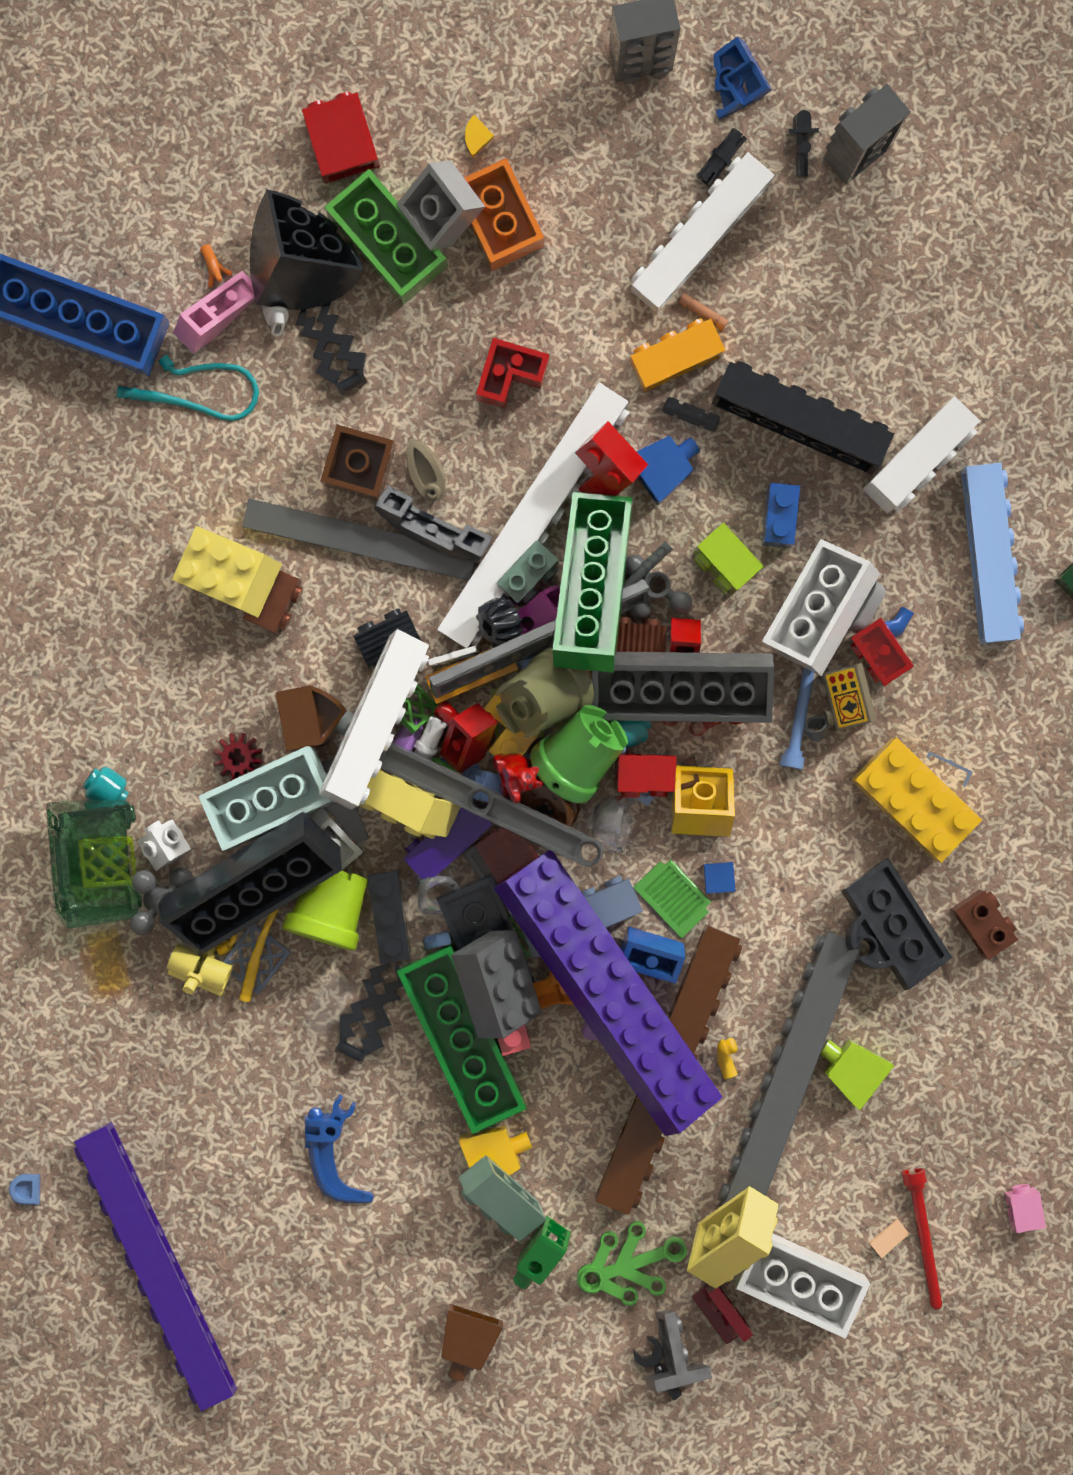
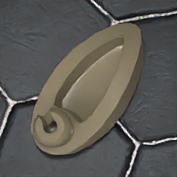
M415 439L411 440L407 447V468L410 479L417 491L426 500L438 501L446 491V478L442 464L426 444Z

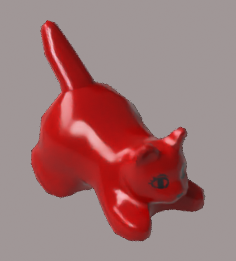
M518 753L497 754L494 756V767L501 777V784L499 785L501 794L506 797L510 796L513 803L521 801L520 795L522 792H528L543 786V783L536 779L539 768L536 766L532 767L530 758L527 759Z

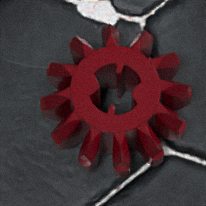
M230 733V744L224 739H220L219 744L224 750H214L213 752L216 756H222V760L215 761L214 766H225L220 772L222 777H225L231 771L230 781L238 778L239 774L240 777L247 774V770L249 772L256 770L252 766L253 764L263 765L264 763L261 759H255V755L263 753V748L253 750L252 747L256 745L257 739L252 738L246 743V733H241L238 741L236 735ZM237 749H241V755L245 756V761L239 762V766L236 765V760L232 759V754L238 753Z

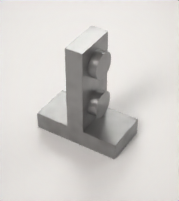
M671 1310L655 1312L667 1372L645 1377L647 1389L657 1393L711 1379L710 1366L701 1363L686 1366L689 1357L686 1347L681 1342L680 1333H682L683 1328L681 1319L676 1315V1312Z

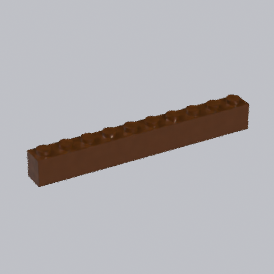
M707 924L704 926L668 1015V1019L696 1059H698V1055L694 1053L698 1043L704 1044L709 1032V1028L706 1027L709 1016L714 1017L719 1008L720 1000L717 999L720 989H726L732 974L728 972L732 961L737 962L743 947L739 945L741 940L739 937ZM637 1095L595 1195L597 1203L627 1215L630 1214L632 1208L637 1209L643 1192L639 1191L643 1180H649L654 1167L653 1164H650L653 1154L660 1153L665 1137L661 1136L662 1131Z

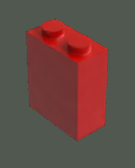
M343 92L335 96L333 100L327 102L322 100L309 103L307 108L301 109L324 184L366 172L368 169L372 170L380 167L358 92L353 94L351 92Z

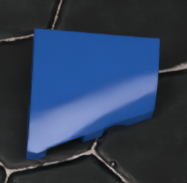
M738 36L713 54L714 68L717 71L715 91L720 92L724 107L723 109L716 110V115L720 120L759 100L772 91L747 44ZM744 83L746 84V88H747V92H748V93H746V92L744 91V88H743Z

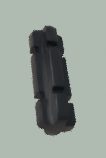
M673 397L667 398L663 408L665 414L670 416L676 414L678 419L698 427L700 424L704 425V429L715 432L720 421L719 415L712 412L706 414L704 409L686 402L680 404V400Z

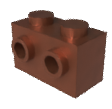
M979 889L952 907L951 911L983 958L990 960L1018 941L1014 934L1017 929L1008 916L1003 918L997 908L1000 907V904L991 892L986 893V891Z

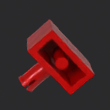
M448 701L440 703L436 707L434 715L442 720V722H445L449 728L440 755L460 774L484 759L498 722L478 702L461 713H458Z

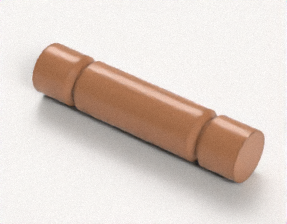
M685 293L678 302L685 308L688 307V310L704 320L711 319L713 324L722 331L729 322V320L722 316L719 317V314Z

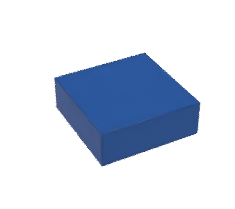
M733 862L703 864L706 894L736 891Z

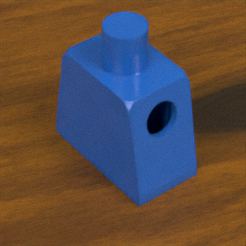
M668 436L637 451L648 463V466L638 478L657 505H660L693 472L694 469L688 460L698 454L700 449L691 437L677 446L671 436Z

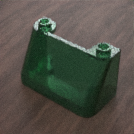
M127 800L48 802L46 805L53 898L57 916L67 929L132 919L138 913V908L142 907L141 894L134 890L130 882L127 829H130L131 823L136 821L134 806L130 805Z

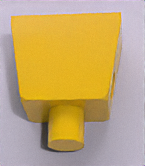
M506 1125L481 1130L474 1134H463L459 1136L458 1140L469 1168L487 1155L509 1175L521 1168V1162L517 1154L533 1148L527 1131L510 1137Z

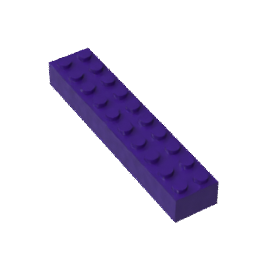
M548 850L494 888L664 1136L681 1133L723 1098L553 851Z

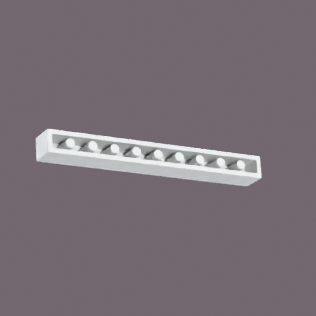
M600 382L597 384L437 630L464 648H469L471 645L476 647L482 640V632L477 628L479 625L476 619L478 607L494 598L503 596L509 598V595L498 585V580L535 541H539L542 545L545 544L549 537L546 530L551 523L557 525L566 511L561 507L567 498L572 500L573 492H579L578 488L581 485L578 484V481L582 475L586 474L589 476L592 472L575 452L607 421L613 426L618 425L621 427L630 413L626 410L629 401Z

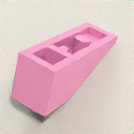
M241 271L179 315L173 334L193 354L214 340L255 300L251 279Z

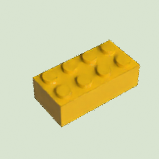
M897 737L891 738L851 779L862 792L935 862L942 863L982 821L967 804Z

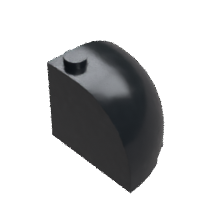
M266 189L257 210L250 244V276L256 305L280 306L289 310H302L319 307L342 297L352 289L364 271L360 258L351 242L345 243L336 232L338 227L321 212L315 215L301 206L302 201Z

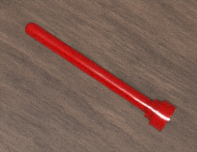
M916 1168L913 1174H909V1170H904L901 1172L903 1185L907 1186L908 1191H911L930 1305L934 1310H939L942 1307V1299L922 1190L927 1182L926 1172L924 1168Z

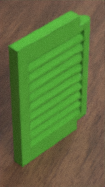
M671 859L665 865L660 861L633 887L681 938L709 913L706 907L711 901Z

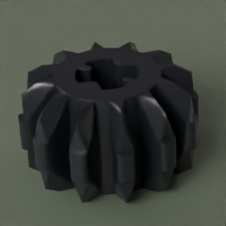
M504 597L494 598L478 607L476 619L479 625L477 628L481 630V637L486 639L488 646L495 648L521 636L523 632V627L520 624L522 618L518 615V609H514L511 600H506Z

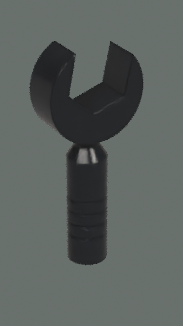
M647 1336V1339L654 1345L651 1355L642 1357L633 1348L634 1358L639 1365L647 1368L654 1367L655 1374L667 1372L665 1366L660 1364L663 1357V1349L657 1338ZM678 1387L666 1390L672 1400H676L682 1395Z

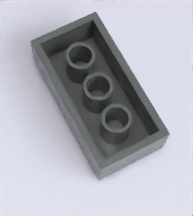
M638 0L612 7L609 53L616 82L623 81L624 84H633L640 81V77L652 75V78H661L673 70L680 35V24L674 0Z
M888 84L880 90L875 87L862 98L863 103L856 110L853 107L846 110L839 117L838 120L840 122L834 128L836 132L830 137L831 142L826 146L827 152L823 159L845 185L891 148L911 112Z

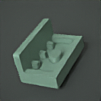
M535 541L498 580V585L517 605L522 601L527 604L538 593L535 587L543 579L547 583L557 573L558 569L555 565L558 563V559L539 541Z

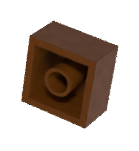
M337 424L320 480L321 483L328 488L378 501L384 491L396 449L394 440Z

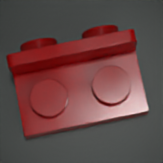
M882 617L851 637L854 641L850 644L859 659L864 657L870 665L867 671L876 683L881 681L886 686L915 666Z

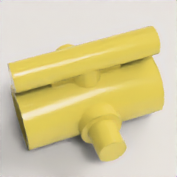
M177 944L168 961L167 974L185 981L182 990L187 994H193L196 987H199L222 997L233 966L215 959L214 952L216 947L198 956L190 948Z

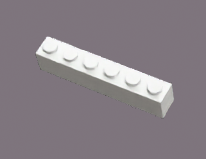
M749 152L742 159L737 157L727 169L729 172L727 177L723 181L720 179L715 181L708 190L710 196L704 203L698 201L688 214L691 218L686 224L679 223L669 235L672 240L666 247L660 245L650 257L652 263L646 269L641 267L632 277L631 292L655 313H659L772 183L775 175Z
M398 629L389 636L320 789L319 795L350 810L359 806V804L363 805L370 793V788L367 787L370 778L377 776L382 762L379 761L383 750L387 751L393 741L392 728L394 724L398 725L406 710V708L402 707L406 697L410 698L416 689L417 682L414 681L418 671L422 672L428 661L429 656L426 655L429 647L428 644Z

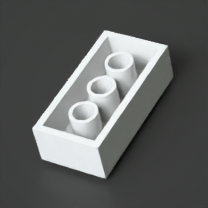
M954 396L862 490L887 514L893 509L896 512L900 511L915 497L912 491L914 489L919 491L936 475L932 470L934 468L940 470L957 454L953 450L955 447L960 449L977 433L974 427L980 420Z
M820 539L762 642L772 652L822 676L880 573L870 561Z
M772 1233V1249L766 1258H761L752 1264L748 1270H743L734 1277L733 1282L736 1289L846 1339L870 1286L865 1275Z

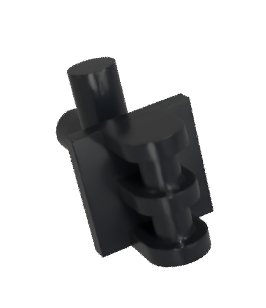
M801 110L793 118V129L786 131V136H796V177H808V152L811 150L808 135L819 133V128H811V114L807 110Z

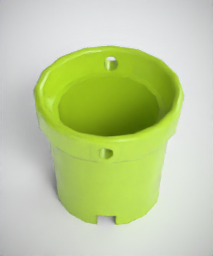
M343 870L299 896L293 912L286 914L282 929L321 943L355 951L359 940L356 929L368 879L353 873L351 875Z

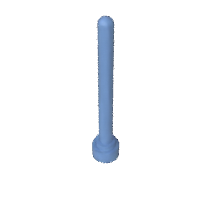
M804 667L789 749H785V754H781L779 765L782 767H793V769L803 770L805 760L800 749L814 672Z

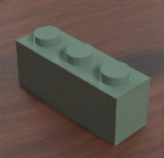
M487 1155L459 1176L463 1187L461 1194L470 1205L476 1204L487 1220H495L505 1235L511 1234L520 1242L547 1220L539 1201Z

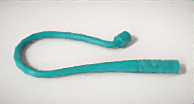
M168 355L163 356L158 362L165 371H169L174 375L181 376L192 372L213 369L234 370L245 375L253 389L252 401L248 408L233 416L225 415L200 404L157 391L118 386L117 388L118 398L181 406L226 421L240 420L249 415L256 406L259 396V389L255 378L240 365L211 363L176 369L173 367L175 364Z

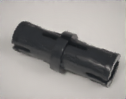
M732 128L718 148H713L710 152L711 157L696 174V177L698 179L702 178L701 181L708 187H711L722 170L730 166L732 163L731 159L743 143L746 142V137L742 136L743 134L737 129Z

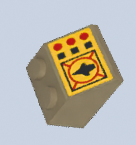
M862 663L826 672L820 676L821 680L816 682L820 698L825 697L828 709L824 710V716L827 719L828 726H833L834 731L877 721Z

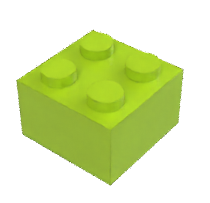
M724 522L693 551L695 555L693 561L704 573L709 570L714 575L715 580L713 583L723 594L729 592L733 595L764 567Z

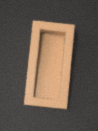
M896 1219L869 1243L880 1257L883 1258L909 1233L899 1220Z

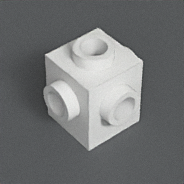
M173 819L164 824H161L160 821L151 824L144 829L146 835L137 841L143 855L148 858L155 871L172 863L191 850L182 831L176 826Z

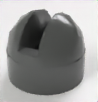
M814 716L805 722L806 734L812 741L820 742L821 739L828 737L829 726L826 718Z

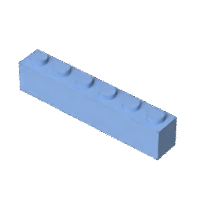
M1002 463L966 466L961 470L980 644L1021 639L1020 634L1024 632V622L1022 616H1018L1017 604L1021 602L1019 587H1015L1014 580L1018 567L1016 558H1012L1011 546L1014 545V532L1008 526V517L1011 516V504L1009 499H1005L1004 488L1008 486L1007 472L1002 470Z

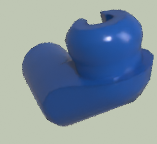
M901 607L894 620L886 621L885 623L894 636L899 637L906 629L914 613L905 607Z

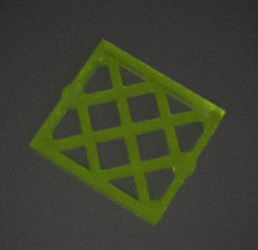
M133 836L78 841L79 866L81 867L83 888L132 885V878L137 873V859L134 852ZM113 842H123L118 848L111 844ZM102 843L97 850L89 845ZM126 844L130 846L131 856L129 858L121 852ZM105 846L114 851L109 859L100 853ZM84 847L93 853L88 860L84 859ZM117 854L125 860V863L120 868L111 862ZM96 856L105 862L99 870L90 864ZM128 864L132 866V877L123 872ZM108 865L116 871L111 879L102 873ZM86 867L95 873L90 880L86 879ZM119 874L126 879L121 881H114ZM98 876H100V877H101L103 880H105L106 882H94V881H95V879H96Z

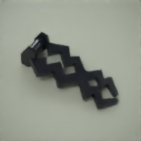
M331 302L320 306L322 309L317 322L324 324L322 331L313 330L316 317L306 318L307 309H302L296 325L304 326L300 334L301 337L318 340L313 358L322 362L317 368L316 373L337 386L341 396L345 392L363 383H367L363 374L367 354L350 351L354 336L333 332L339 315H328ZM327 344L341 345L336 360L349 361L350 363L346 369L358 371V373L338 382L342 371L329 370L335 354L324 352Z
M388 963L369 969L373 978L362 980L368 993V998L350 1004L353 1014L340 1015V1041L335 1052H341L362 1064L367 1054L384 1047L376 1030L392 1025L383 1009V1005L400 1000L394 990L403 987L397 974V970L400 968L398 964L394 965L398 981L384 984L386 993L377 995L373 985L385 982L379 973L390 968L391 965ZM372 1007L378 1020L362 1024L369 1038L360 1039L365 1047L363 1051L344 1040L345 1038L355 1037L349 1026L350 1023L365 1020L361 1008Z

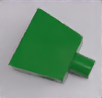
M547 1215V1220L538 1227L519 1255L516 1266L518 1272L513 1277V1281L517 1286L525 1290L528 1289L533 1281L541 1285L567 1251L571 1232ZM551 1233L558 1237L556 1242L548 1237Z

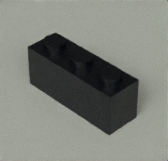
M399 869L367 875L380 964L411 959L412 954Z

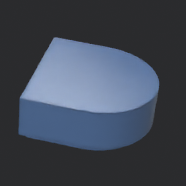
M21 1174L14 1178L9 1186V1194L12 1200L21 1205H39L40 1174Z

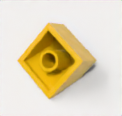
M676 765L675 792H672L671 834L730 837L735 817L733 769ZM693 774H698L700 782H697L691 788L681 790V784L694 781Z

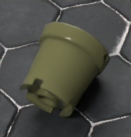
M552 646L539 651L533 656L526 668L502 684L498 689L496 696L501 694V703L496 705L501 721L514 734L519 731L527 734L524 736L525 738L536 736L560 722H568L583 706L592 705L594 689L588 671L553 667Z

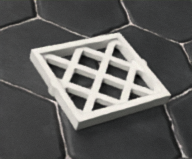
M476 646L428 659L429 666L434 668L479 654V649Z

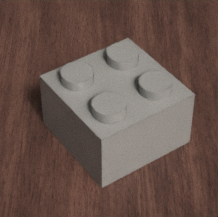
M451 160L429 163L396 204L430 250L452 247L485 208Z

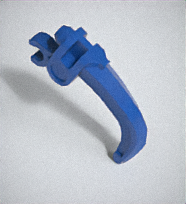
M338 1095L334 1100L331 1113H323L319 1107H313L309 1110L308 1115L305 1116V1148H308L314 1178L322 1193L337 1202L371 1203L374 1198L371 1192L349 1187L338 1176L334 1160V1142L339 1139L345 1119L354 1113L356 1103L352 1102L349 1109L342 1110L339 1104L343 1096Z

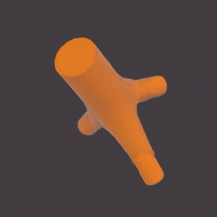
M210 244L200 248L208 268L209 279L207 286L212 288L215 278L217 282H222L221 273L230 276L232 271L226 269L218 262Z

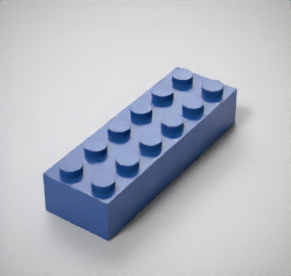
M0 254L1 322L150 377L170 324L164 314Z

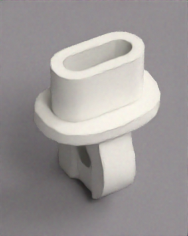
M262 306L266 322L271 326V334L274 336L281 335L289 318L288 310L280 306Z

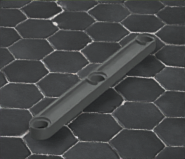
M394 742L391 743L387 751L383 750L379 761L382 762L380 769L582 866H594L603 858V846L598 840L521 803H513L511 798ZM478 792L485 793L489 798V804L485 809H479L474 804L473 798ZM585 844H591L596 847L598 854L595 860L588 861L583 858L581 849Z

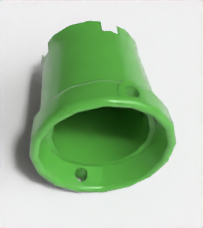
M593 705L583 706L552 736L542 739L531 750L530 760L532 767L536 766L539 768L537 773L539 779L556 795L573 803H586L593 798L599 789L600 780L628 744L626 733L615 719L609 724L603 719L607 712Z

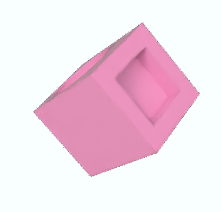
M1029 1184L1015 1185L1012 1187V1191L1005 1192L1006 1203L1010 1205V1208H1007L1010 1227L1016 1233L1046 1228L1040 1192L1034 1187L1030 1188Z

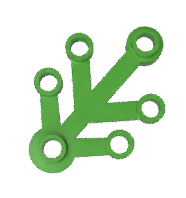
M633 1221L628 1226L629 1234L616 1262L604 1267L610 1250L614 1249L618 1244L616 1233L605 1231L600 1237L601 1245L593 1262L582 1266L577 1273L578 1286L582 1291L589 1294H595L602 1290L621 1299L623 1304L627 1306H632L637 1302V1290L631 1286L623 1288L608 1279L622 1276L649 1289L650 1293L655 1296L662 1295L666 1290L664 1279L659 1276L651 1277L636 1269L666 1258L671 1262H680L687 1255L686 1244L682 1238L671 1236L665 1240L663 1246L632 1257L639 1240L646 1234L645 1225L641 1221ZM633 1226H641L643 1229L640 1235L632 1234L631 1229ZM607 1235L615 1238V1242L612 1245L604 1243L603 1240ZM672 1243L680 1245V1250L677 1253L669 1251V1246ZM589 1273H594L597 1276V1280L594 1283H589L586 1281V1276ZM660 1281L663 1284L662 1289L654 1291L651 1288L652 1283ZM632 1291L635 1294L634 1299L631 1301L625 1300L623 1297L625 1292Z

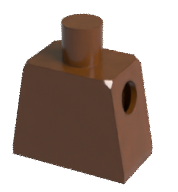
M449 1304L441 1357L452 1361L448 1372L450 1378L464 1381L469 1367L476 1370L483 1368L502 1331L503 1320Z

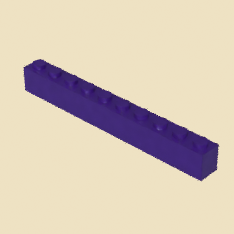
M109 1122L80 1136L74 1141L76 1144L74 1147L76 1157L81 1163L84 1162L89 1172L87 1173L88 1182L92 1189H97L101 1200H99L101 1210L105 1216L110 1217L114 1225L112 1232L116 1241L123 1244L126 1251V1263L131 1270H135L139 1278L137 1281L139 1291L143 1297L147 1296L152 1306L150 1307L151 1316L156 1324L160 1323L164 1334L162 1337L164 1344L169 1351H173L177 1359L175 1361L176 1369L182 1378H186L189 1385L188 1394L192 1403L198 1404L200 1410L203 1411L234 1396L237 1386L113 1123Z

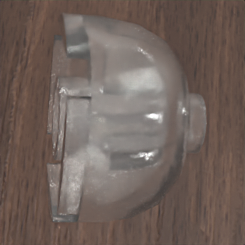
M622 795L605 797L596 804L593 813L588 814L587 830H591L592 838L602 844L604 851L615 854H628L630 850L626 849L627 844L633 845L637 812L635 811L633 816L630 814V803L636 804L634 798L622 797Z

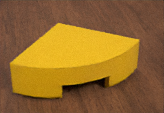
M475 115L471 117L465 130L466 146L470 155L474 158L494 139V135Z

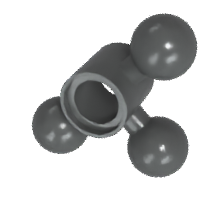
M639 555L628 556L625 574L630 577L645 560ZM659 571L648 572L642 578L649 587L648 600L646 603L640 604L628 612L635 619H644L651 612L650 602L653 598L666 597L669 600L670 609L675 614L683 615L691 610L693 602L688 593L683 591L675 592L671 589V580L667 574ZM655 576H661L666 581V588L662 593H654L650 589V580Z
M183 867L173 870L170 875V885L167 888L156 885L155 876L149 871L142 870L133 876L132 886L136 892L144 894L143 903L148 909L146 912H138L132 917L130 925L134 933L147 935L153 930L155 925L154 918L157 914L161 915V898L192 880L193 875L190 870Z

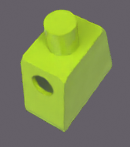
M828 1039L824 1042L820 1053L821 1056L830 1062L823 1072L858 1110L862 1109L894 1067L885 1058L849 1039L842 1048Z

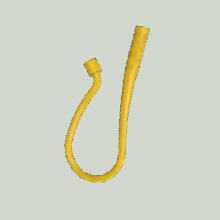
M279 909L269 914L257 939L247 965L243 988L239 996L241 1001H251L264 944ZM237 934L232 936L230 940H226L216 946V950L220 955L232 950Z

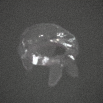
M451 867L448 868L450 877L435 876L420 880L418 875L415 876L418 907L425 916L434 917L442 915L438 902L432 901L427 897V892L435 885H446L452 891L460 887L454 881Z

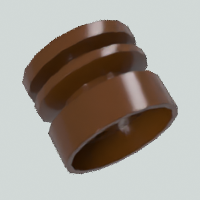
M544 783L540 788L522 792L520 795L521 801L519 803L569 827L577 821L581 810L580 803H573L562 799ZM545 802H549V807L552 808V811L548 810V806L544 804ZM516 834L522 841L528 844H531L533 846H541L535 842H532Z

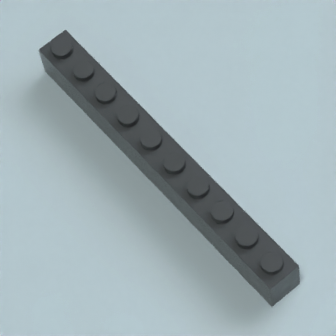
M824 930L823 935H817L812 947V951L816 952L813 962H807L802 973V979H805L802 991L797 989L792 999L791 1006L795 1007L791 1018L786 1017L781 1028V1034L784 1035L781 1046L775 1045L772 1051L770 1061L774 1063L770 1074L765 1072L761 1080L760 1089L763 1090L760 1101L754 1100L750 1109L749 1117L753 1118L749 1129L744 1128L740 1135L738 1144L742 1145L739 1156L734 1155L729 1164L728 1172L732 1173L728 1184L723 1183L717 1198V1200L721 1201L720 1206L749 1186L764 1196L767 1195L861 944H859L858 948L848 951L846 938Z

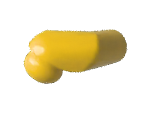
M734 1038L721 1039L717 1043L716 1059L724 1079L738 1075L730 1055L738 1050Z

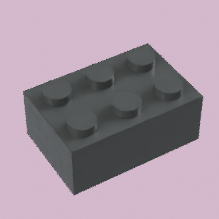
M516 930L490 931L451 955L478 1038L503 1039L542 1013Z

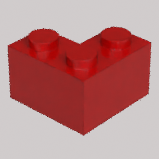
M493 338L477 388V401L505 409L513 381L541 389L550 362V354Z
M609 421L596 430L575 452L581 461L593 472L578 488L582 493L617 496L631 485L648 466V463Z
M620 754L615 761L614 789L617 792H621L622 797L640 798L641 792L648 793V791H650V796L668 797V792H675L677 756Z

